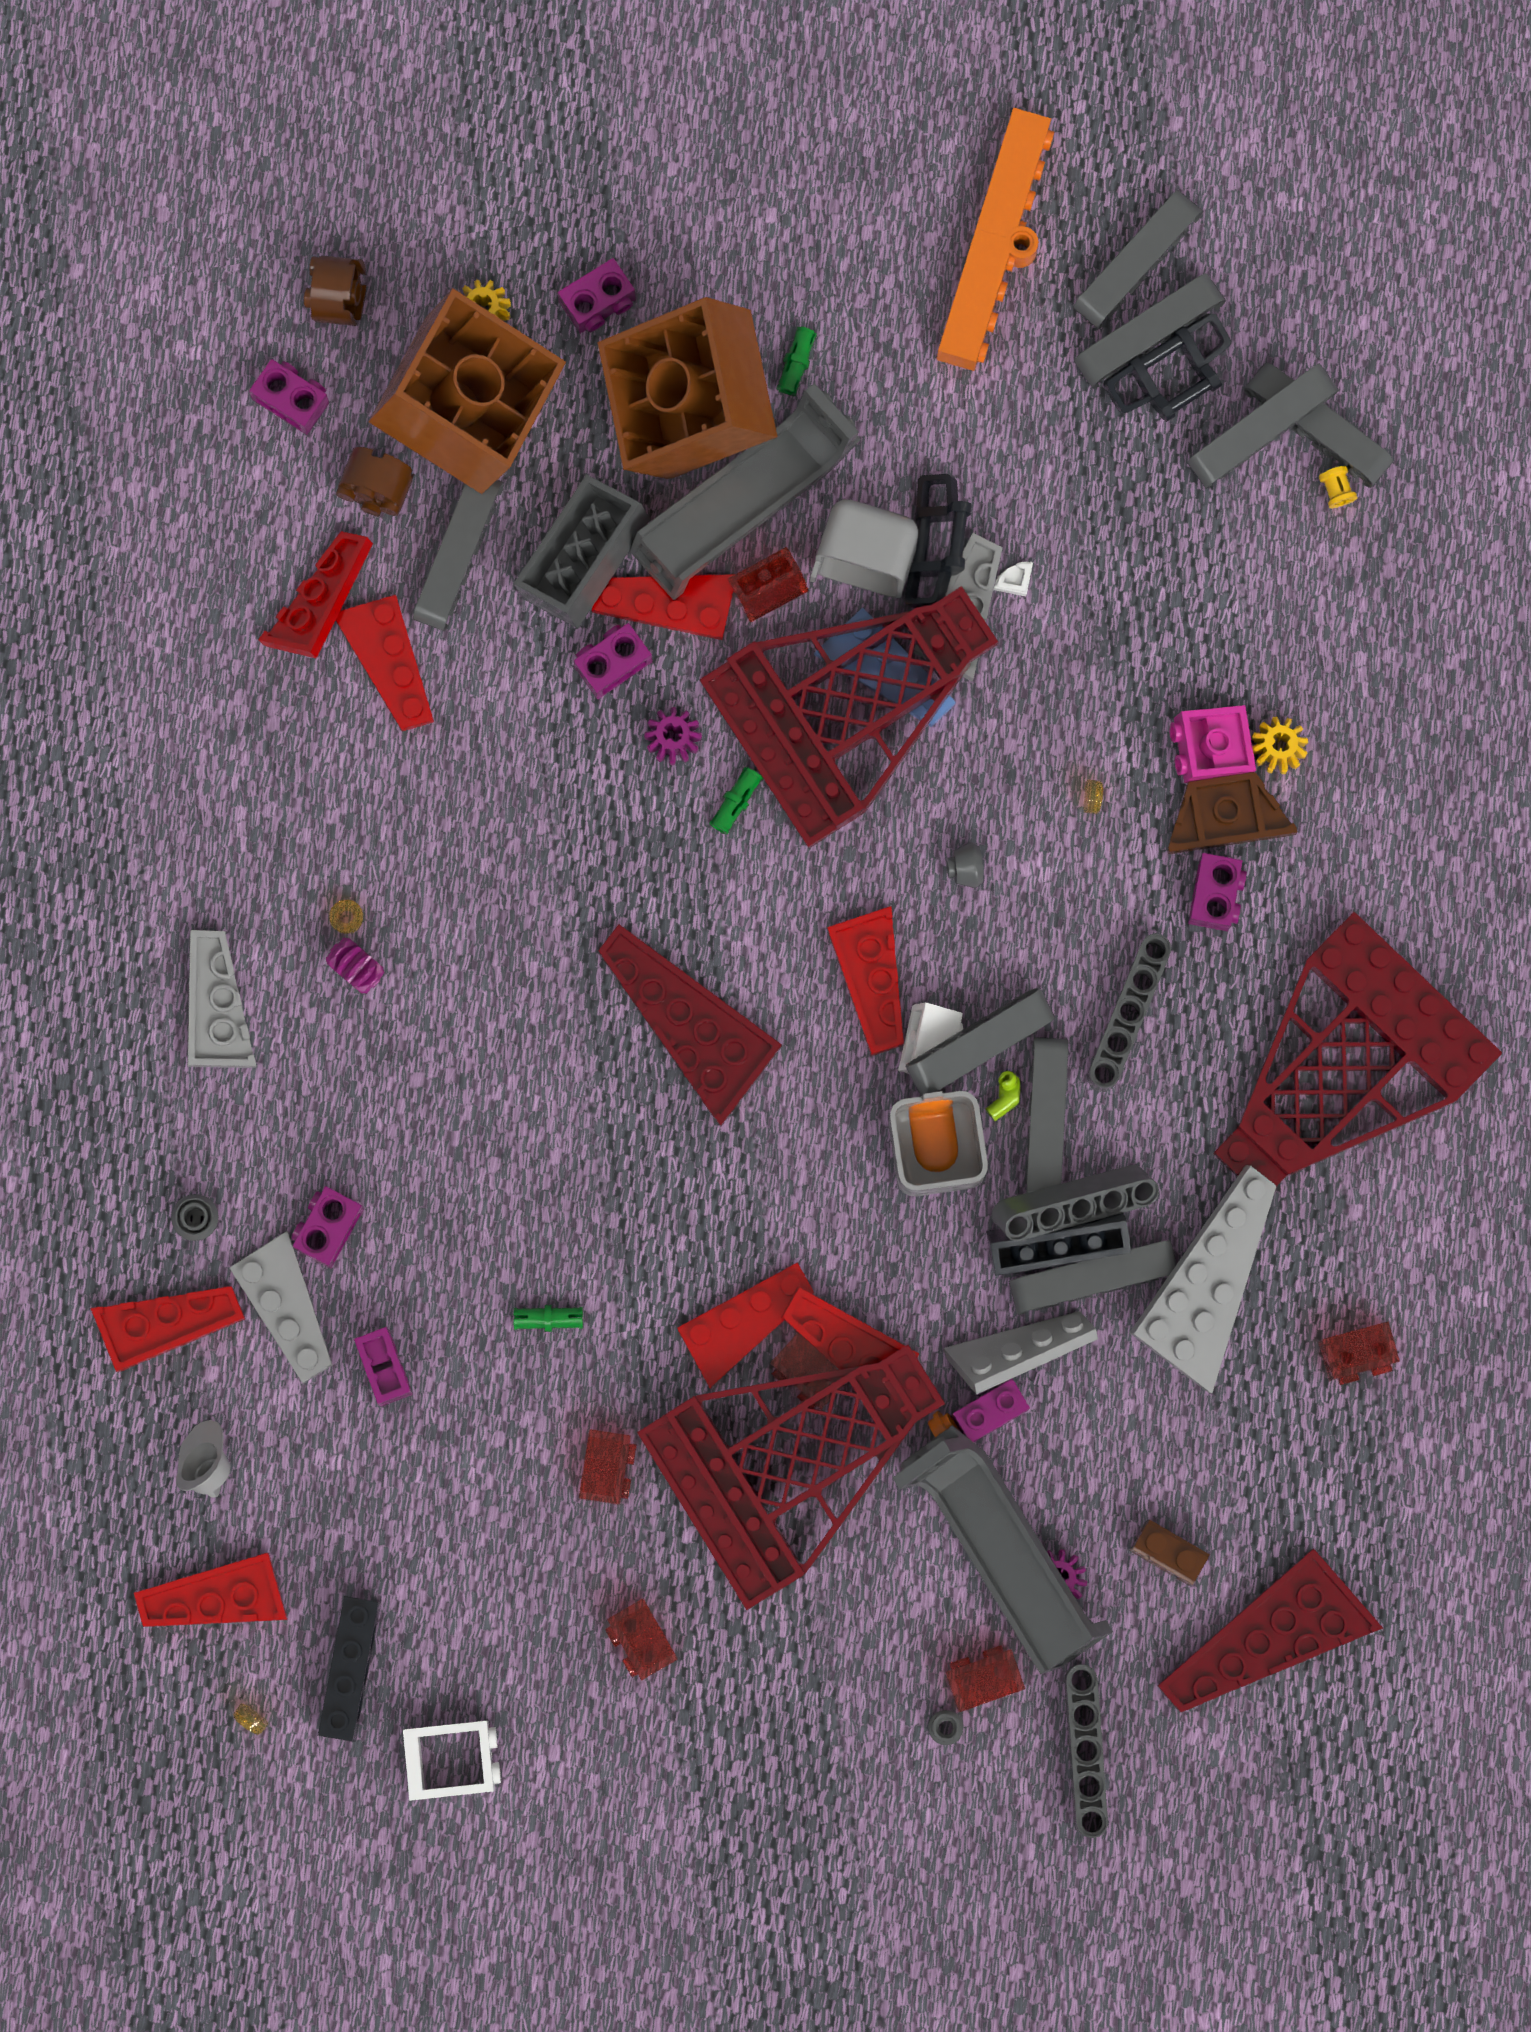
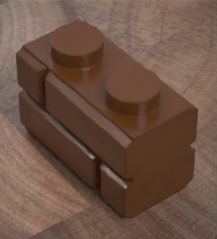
M1150 1519L1144 1523L1129 1550L1169 1575L1176 1576V1579L1188 1586L1194 1584L1210 1554Z

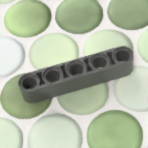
M1179 190L1175 191L1083 292L1074 304L1073 309L1097 329H1100L1103 326V320L1107 316L1111 318L1125 302L1123 300L1128 293L1132 294L1147 278L1145 274L1150 269L1154 270L1168 255L1166 251L1169 247L1177 245L1189 231V225L1192 222L1196 223L1200 219L1203 210Z
M1207 273L1202 274L1081 352L1074 359V363L1091 387L1095 389L1099 387V382L1109 378L1125 367L1127 362L1136 356L1141 358L1152 351L1153 347L1159 343L1162 344L1172 338L1176 330L1190 325L1213 308L1218 310L1225 304L1226 299Z
M1318 363L1193 455L1187 461V464L1207 489L1217 479L1225 477L1339 392V389L1322 365Z
M1264 363L1245 386L1244 392L1249 398L1253 396L1260 401L1258 405L1261 406L1294 380L1274 365ZM1324 403L1290 428L1300 437L1304 438L1306 436L1312 441L1311 445L1328 458L1332 456L1336 459L1338 466H1347L1348 473L1355 479L1357 476L1365 481L1363 485L1368 488L1374 487L1393 463V458L1385 449Z
M496 480L483 494H480L466 484L464 485L417 602L413 620L442 631L447 630L449 626L446 624L449 615L453 616L461 596L458 592L461 585L465 586L473 566L470 562L473 555L477 556L485 536L482 532L485 525L490 524L497 503L494 502L497 495L502 494L504 482Z
M1162 934L1148 935L1138 949L1088 1071V1083L1095 1091H1110L1121 1076L1171 953V944ZM1157 944L1163 950V957L1159 959L1149 957L1146 953V946ZM1140 974L1145 975L1150 980V988L1146 990L1138 989L1133 983V977ZM1123 1006H1132L1137 1010L1138 1018L1134 1021H1127L1121 1016L1120 1009ZM1113 1036L1120 1037L1125 1042V1050L1121 1052L1112 1051L1108 1047V1039ZM1101 1067L1109 1069L1112 1073V1081L1109 1083L1099 1082L1095 1077V1070Z
M1034 988L913 1059L905 1067L920 1096L925 1093L936 1092L1049 1024L1055 1019V1016L1041 988Z
M1034 1037L1033 1040L1034 1058L1032 1059L1031 1070L1032 1092H1030L1029 1116L1031 1117L1030 1126H1028L1027 1150H1029L1026 1162V1193L1058 1185L1062 1182L1068 1039Z
M1129 1165L1003 1199L994 1206L991 1217L993 1222L1010 1240L1021 1241L1146 1207L1157 1199L1159 1186L1140 1166Z
M1171 1240L1131 1249V1253L1086 1260L1019 1277L1008 1282L1017 1315L1026 1314V1311L1034 1309L1038 1311L1054 1307L1065 1301L1073 1302L1093 1297V1294L1101 1292L1105 1294L1125 1289V1286L1133 1284L1137 1286L1159 1280L1161 1277L1170 1275L1177 1265Z
M1079 1664L1068 1669L1064 1677L1073 1815L1076 1830L1085 1837L1096 1838L1100 1837L1108 1826L1098 1678L1093 1668L1088 1665ZM1077 1670L1085 1671L1090 1678L1089 1686L1082 1691L1077 1690L1071 1681L1072 1675ZM1081 1705L1089 1707L1092 1711V1720L1085 1726L1079 1725L1074 1718L1076 1708ZM1085 1740L1091 1742L1095 1748V1754L1089 1761L1081 1760L1076 1752L1079 1743ZM1086 1776L1093 1777L1098 1785L1095 1794L1089 1797L1084 1796L1079 1789L1081 1779ZM1092 1811L1099 1816L1100 1825L1095 1831L1087 1832L1082 1826V1818L1087 1812Z

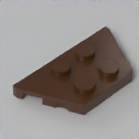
M1256 772L1190 781L1185 790L1167 852L1168 854L1293 836L1297 834V827L1282 812L1280 804L1273 795L1268 793L1265 789V784Z

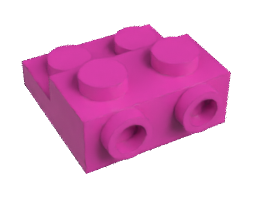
M1245 705L1181 711L1174 717V722L1170 724L1169 732L1171 741L1173 743L1178 742L1180 755L1175 757V769L1178 775H1183L1184 783L1256 771Z

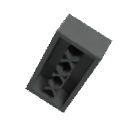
M586 474L514 582V586L524 600L578 629L630 551L637 532L648 524L650 517L640 502Z

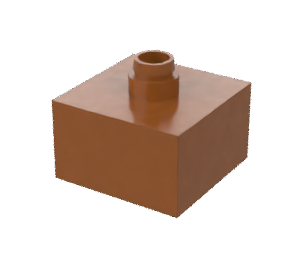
M452 288L425 317L368 422L480 494H483L511 467L566 361Z
M704 297L597 342L623 470L672 479L778 437L751 309Z

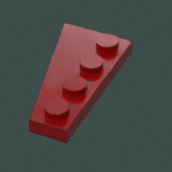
M341 531L315 564L317 570L313 576L306 581L303 580L296 589L299 594L288 608L283 606L275 617L278 622L270 632L264 631L258 640L269 648L317 659L373 545L371 540L366 536Z
M737 574L694 575L689 579L684 593L675 600L667 594L653 577L611 578L593 605L592 613L723 640Z
M392 595L341 610L335 621L401 731L433 723L434 720L397 596Z
M892 906L827 927L871 1056L904 1045Z
M798 1262L677 1328L709 1389L785 1321L781 1317L797 1287L814 1294Z
M232 1286L177 1296L159 1297L139 1302L121 1303L107 1307L90 1308L117 1373L246 1319Z
M797 1287L781 1317L837 1370L879 1363L905 1347L900 1342L800 1287ZM913 1350L916 1357H918L919 1353Z
M269 1553L134 1593L143 1627L288 1620Z

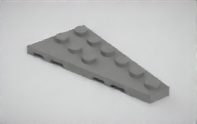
M1245 1165L1129 1332L1211 1394L1213 1393L1276 1189L1274 1183L1249 1165Z

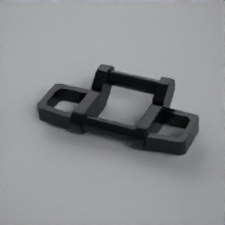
M1208 313L1187 327H1181L1176 330L1172 338L1141 358L1136 356L1127 362L1128 365L1104 380L1103 386L1119 412L1128 413L1150 402L1160 417L1167 422L1175 417V412L1209 390L1214 392L1222 386L1219 377L1209 366V363L1230 347L1231 339L1218 316ZM1210 322L1220 342L1203 357L1191 333ZM1181 347L1190 365L1201 380L1167 401L1160 394L1147 369ZM1129 373H1132L1144 396L1125 405L1115 389V383Z
M949 474L922 475L918 478L917 505L914 518L917 521L918 539L904 602L913 608L932 605L944 598L951 576H955L965 569V558H962L966 521L967 517L971 515L972 504L966 501H958L957 480ZM937 484H946L947 506L928 507L930 487ZM953 521L949 556L941 561H926L930 523ZM920 577H938L934 593L929 598H917Z

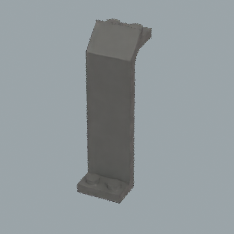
M815 383L804 391L795 411L782 424L776 427L778 437L748 448L637 532L630 553L673 600L684 593L690 578L826 476L861 440L858 436L859 431L856 429L852 419L847 415H843L834 405L830 395L825 391H821Z
M950 1426L901 1462L903 1470L893 1477L898 1488L904 1489L919 1486L933 1497L1040 1674L1062 1668L1113 1632L1106 1620L1092 1623L1091 1620H1088L983 1449L955 1427Z

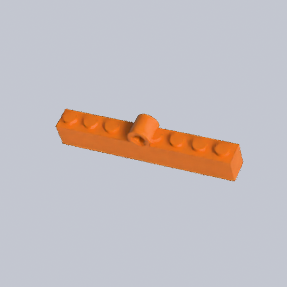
M1013 107L937 354L938 361L975 371L977 362L984 363L989 344L984 343L987 331L994 332L999 313L993 312L996 301L1003 302L1008 286L1007 282H1003L1005 271L1012 272L1013 267H1027L1036 258L1039 243L1037 234L1031 228L1026 227L1027 222L1021 221L1024 210L1031 211L1036 195L1035 191H1031L1033 180L1040 181L1045 166V161L1040 160L1043 149L1049 151L1055 132L1049 130L1051 118ZM1022 244L1027 249L1018 250L1015 248V245Z

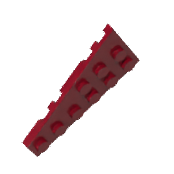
M618 924L598 950V953L718 1125L722 1127L781 1049L782 1044Z
M1311 1549L1159 1683L1157 1687L1181 1713L1383 1629V1627L1316 1550Z

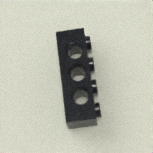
M1124 1213L1021 1241L1010 1240L1001 1229L986 1231L991 1264L995 1276L1131 1253L1127 1220Z
M344 1596L318 1736L356 1742L381 1609L380 1602Z

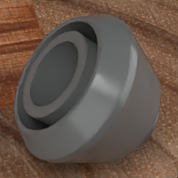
M969 842L953 850L952 857L946 858L948 878L954 877L956 884L977 888L983 883V862L978 845Z
M191 1194L180 1199L174 1206L171 1215L174 1230L182 1238L190 1241H200L209 1237L215 1231L219 1220L215 1204L209 1198L200 1194Z

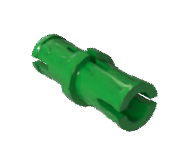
M797 327L789 353H786L783 359L785 365L776 390H779V392L796 396L804 370H807L810 364L808 360L810 351L817 337V333H814L815 331L806 327Z
M744 767L732 789L726 791L723 795L725 800L709 822V825L728 835L729 830L741 811H746L749 804L747 802L758 784L762 781V776L754 770Z
M545 1305V1308H514V1318H526L514 1319V1330L545 1328V1332H552V1328L583 1329V1307L552 1308V1305Z

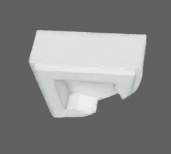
M1019 562L1007 568L998 576L993 590L1026 596L1033 562Z

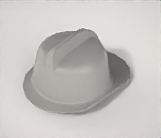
M208 1420L199 1423L182 1442L176 1476V1485L180 1490H193L196 1493L207 1494L212 1498L219 1496L221 1485L227 1480L231 1472V1465L223 1452V1429L218 1422Z

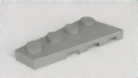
M972 533L962 558H965V569L961 573L951 576L946 596L962 586L986 622L1003 547ZM916 644L913 653L925 658ZM978 658L970 662V667L963 675L964 678L972 682Z
M190 930L187 1067H257L225 931Z
M286 1231L231 1266L230 1270L304 1384L331 1367L332 1361L298 1259L292 1247L289 1232Z
M1078 1311L945 1347L944 1353L947 1361L976 1394H979L1097 1340L1098 1337L1096 1328Z

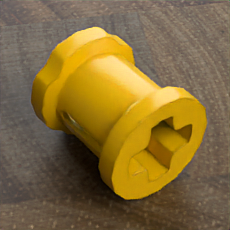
M1347 466L1335 467L1319 475V480L1325 484L1330 498L1328 506L1331 509L1350 504L1358 498L1356 492H1352L1346 476L1348 473Z

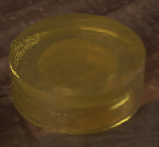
M1088 779L1085 786L1083 810L1084 813L1097 814L1100 812L1103 800V783L1099 780Z
M242 1703L233 1713L234 1719L240 1725L257 1735L262 1734L269 1724L264 1717Z

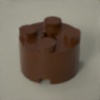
M324 255L319 257L313 256L309 268L310 276H312L311 288L307 287L304 293L305 308H311L312 320L318 323L357 326L355 320H361L367 288V285H361L360 274L366 275L364 261L362 259Z
M365 447L353 448L339 481L336 495L343 500L362 504L361 510L365 513L379 517L382 511L392 516H398L414 477V474H412L413 470L401 460L386 453L381 458L372 456L374 449Z

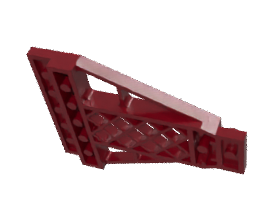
M961 586L932 605L917 607L908 612L760 642L753 641L727 658L726 663L701 678L700 682L810 849L868 810L971 665L970 662L997 646L999 642ZM885 627L834 661L828 657L818 642L819 639ZM906 628L910 634L903 633L900 631ZM892 637L911 640L908 658L889 654ZM811 641L826 663V666L788 690L763 652L769 649ZM887 641L884 653L873 651L874 648ZM915 643L927 661L912 659ZM864 655L883 659L879 676L861 672ZM858 659L856 671L843 669ZM887 660L906 663L903 681L884 677ZM911 664L930 668L926 685L907 682ZM935 671L940 680L931 685L933 672ZM836 673L854 677L851 694L832 691ZM830 677L828 689L815 687ZM859 678L878 682L874 699L856 696ZM882 683L901 686L898 704L879 700ZM906 688L921 690L920 693L903 703ZM807 692L826 695L822 713L804 709ZM801 696L800 705L798 707L794 700ZM831 696L849 700L846 717L827 714ZM928 700H934V703L899 752L894 756L881 738V731ZM854 701L873 705L869 722L851 719ZM877 706L893 709L874 722ZM804 715L821 718L817 735ZM826 719L844 723L841 741L822 737ZM849 724L865 727L846 740ZM875 739L891 763L867 797L860 801L835 763L838 758L866 740ZM822 743L836 745V747L827 752Z
M1353 912L1305 961L1238 1127L1213 1154L1237 1177L1245 1165H1249L1277 1187L1289 1175L1455 1103L1500 1057L1502 1052L1358 914ZM1310 970L1347 1003L1346 1008L1320 1033L1314 1032L1293 1012ZM1354 1010L1361 1018L1346 1017ZM1290 1020L1309 1038L1310 1044L1271 1084H1268L1266 1076ZM1340 1024V1042H1323ZM1345 1024H1364V1042H1346ZM1369 1025L1386 1042H1370ZM1341 1047V1066H1322V1048ZM1346 1047H1365V1066H1346ZM1370 1047H1389V1066H1370ZM1317 1048V1066H1299ZM1394 1049L1402 1056L1395 1066ZM1410 1064L1445 1099L1403 1117L1382 1097L1381 1089L1404 1065ZM1298 1071H1317L1318 1090H1299ZM1322 1071H1341L1342 1090H1323ZM1346 1071H1365L1366 1090H1347ZM1371 1071H1389L1371 1089ZM1293 1072L1294 1090H1276ZM1275 1095H1294V1114H1275ZM1299 1095H1318V1114H1299ZM1323 1095H1342V1114H1324ZM1347 1095H1365L1348 1113ZM1269 1096L1270 1109L1263 1103ZM1368 1102H1376L1394 1119L1393 1122L1341 1145H1331V1140ZM1281 1119H1295V1133ZM1300 1119H1319V1138H1300ZM1324 1119H1342L1324 1137ZM1306 1143L1319 1144L1312 1150Z
M908 1344L879 1363L696 1395L637 1433L742 1604L748 1610L807 1573L914 1424L946 1403ZM828 1379L831 1382L828 1387L780 1417H776L771 1413L759 1393L761 1390ZM850 1382L856 1393L838 1388ZM751 1392L766 1415L767 1424L737 1444L730 1446L725 1442L705 1410L703 1402L705 1400ZM832 1393L828 1412L809 1408L812 1404ZM836 1393L856 1397L852 1418L832 1413ZM860 1400L875 1423L856 1419ZM802 1411L798 1430L779 1426ZM807 1412L826 1416L822 1436L802 1431ZM831 1417L850 1421L846 1441L826 1437ZM855 1423L875 1427L870 1447L850 1443ZM879 1429L886 1441L875 1447ZM773 1430L769 1449L750 1444ZM777 1430L797 1434L793 1454L773 1450ZM801 1436L821 1440L817 1460L797 1456ZM825 1441L845 1446L841 1466L821 1461ZM849 1447L869 1451L845 1466ZM743 1448L739 1465L733 1454ZM748 1449L767 1453L763 1473L744 1468ZM772 1454L791 1458L787 1478L767 1474ZM876 1456L879 1460L878 1464L841 1515L836 1517L823 1497V1489ZM796 1460L815 1464L811 1484L791 1479ZM819 1466L838 1470L816 1484ZM746 1474L762 1477L758 1494ZM766 1478L786 1483L782 1502L762 1498ZM790 1484L809 1488L786 1503ZM815 1497L825 1510L833 1526L805 1563H801L778 1528L776 1519L807 1498ZM764 1503L778 1506L779 1508L769 1513Z

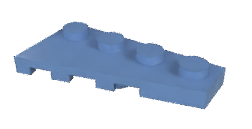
M861 608L845 624L874 618L864 608ZM877 627L833 636L822 645V648L828 657L834 661L883 628ZM892 638L889 654L908 658V653ZM887 641L874 648L873 651L884 653ZM816 650L814 652V655L823 660L818 651ZM864 655L861 672L879 676L883 659ZM858 659L843 669L856 671ZM887 660L884 677L903 681L906 663ZM911 664L907 682L926 685L928 673L921 666ZM859 678L860 683L876 692L877 681ZM933 678L931 681V685L936 682ZM882 683L880 695L898 704L901 686ZM906 688L903 703L920 693L921 690ZM950 695L928 724L930 727L956 704ZM928 700L909 714L921 720L934 703V700Z

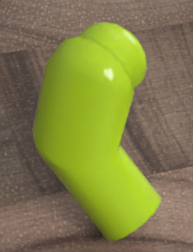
M1004 1071L1000 1074L998 1078L999 1098L985 1108L994 1122L1016 1107L1020 1102L1021 1082L1019 1077L1012 1071Z

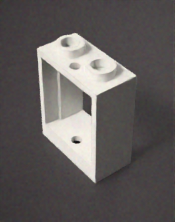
M489 1721L403 1730L409 1801L495 1791V1784L501 1783L499 1762H492L491 1751L493 1748H498L496 1727L489 1728ZM479 1731L484 1783L425 1790L420 1737Z

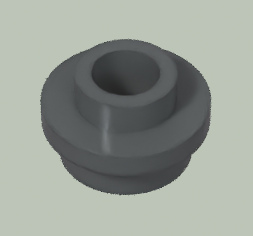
M939 1711L929 1721V1734L938 1744H954L962 1736L963 1722L959 1715L953 1711ZM943 1721H949L953 1727L951 1733L947 1735L942 1734L939 1730V1725Z

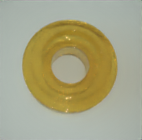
M341 900L335 903L329 914L332 927L343 934L357 931L361 927L364 918L361 907L352 900ZM345 911L353 914V919L348 923L340 920L341 914Z

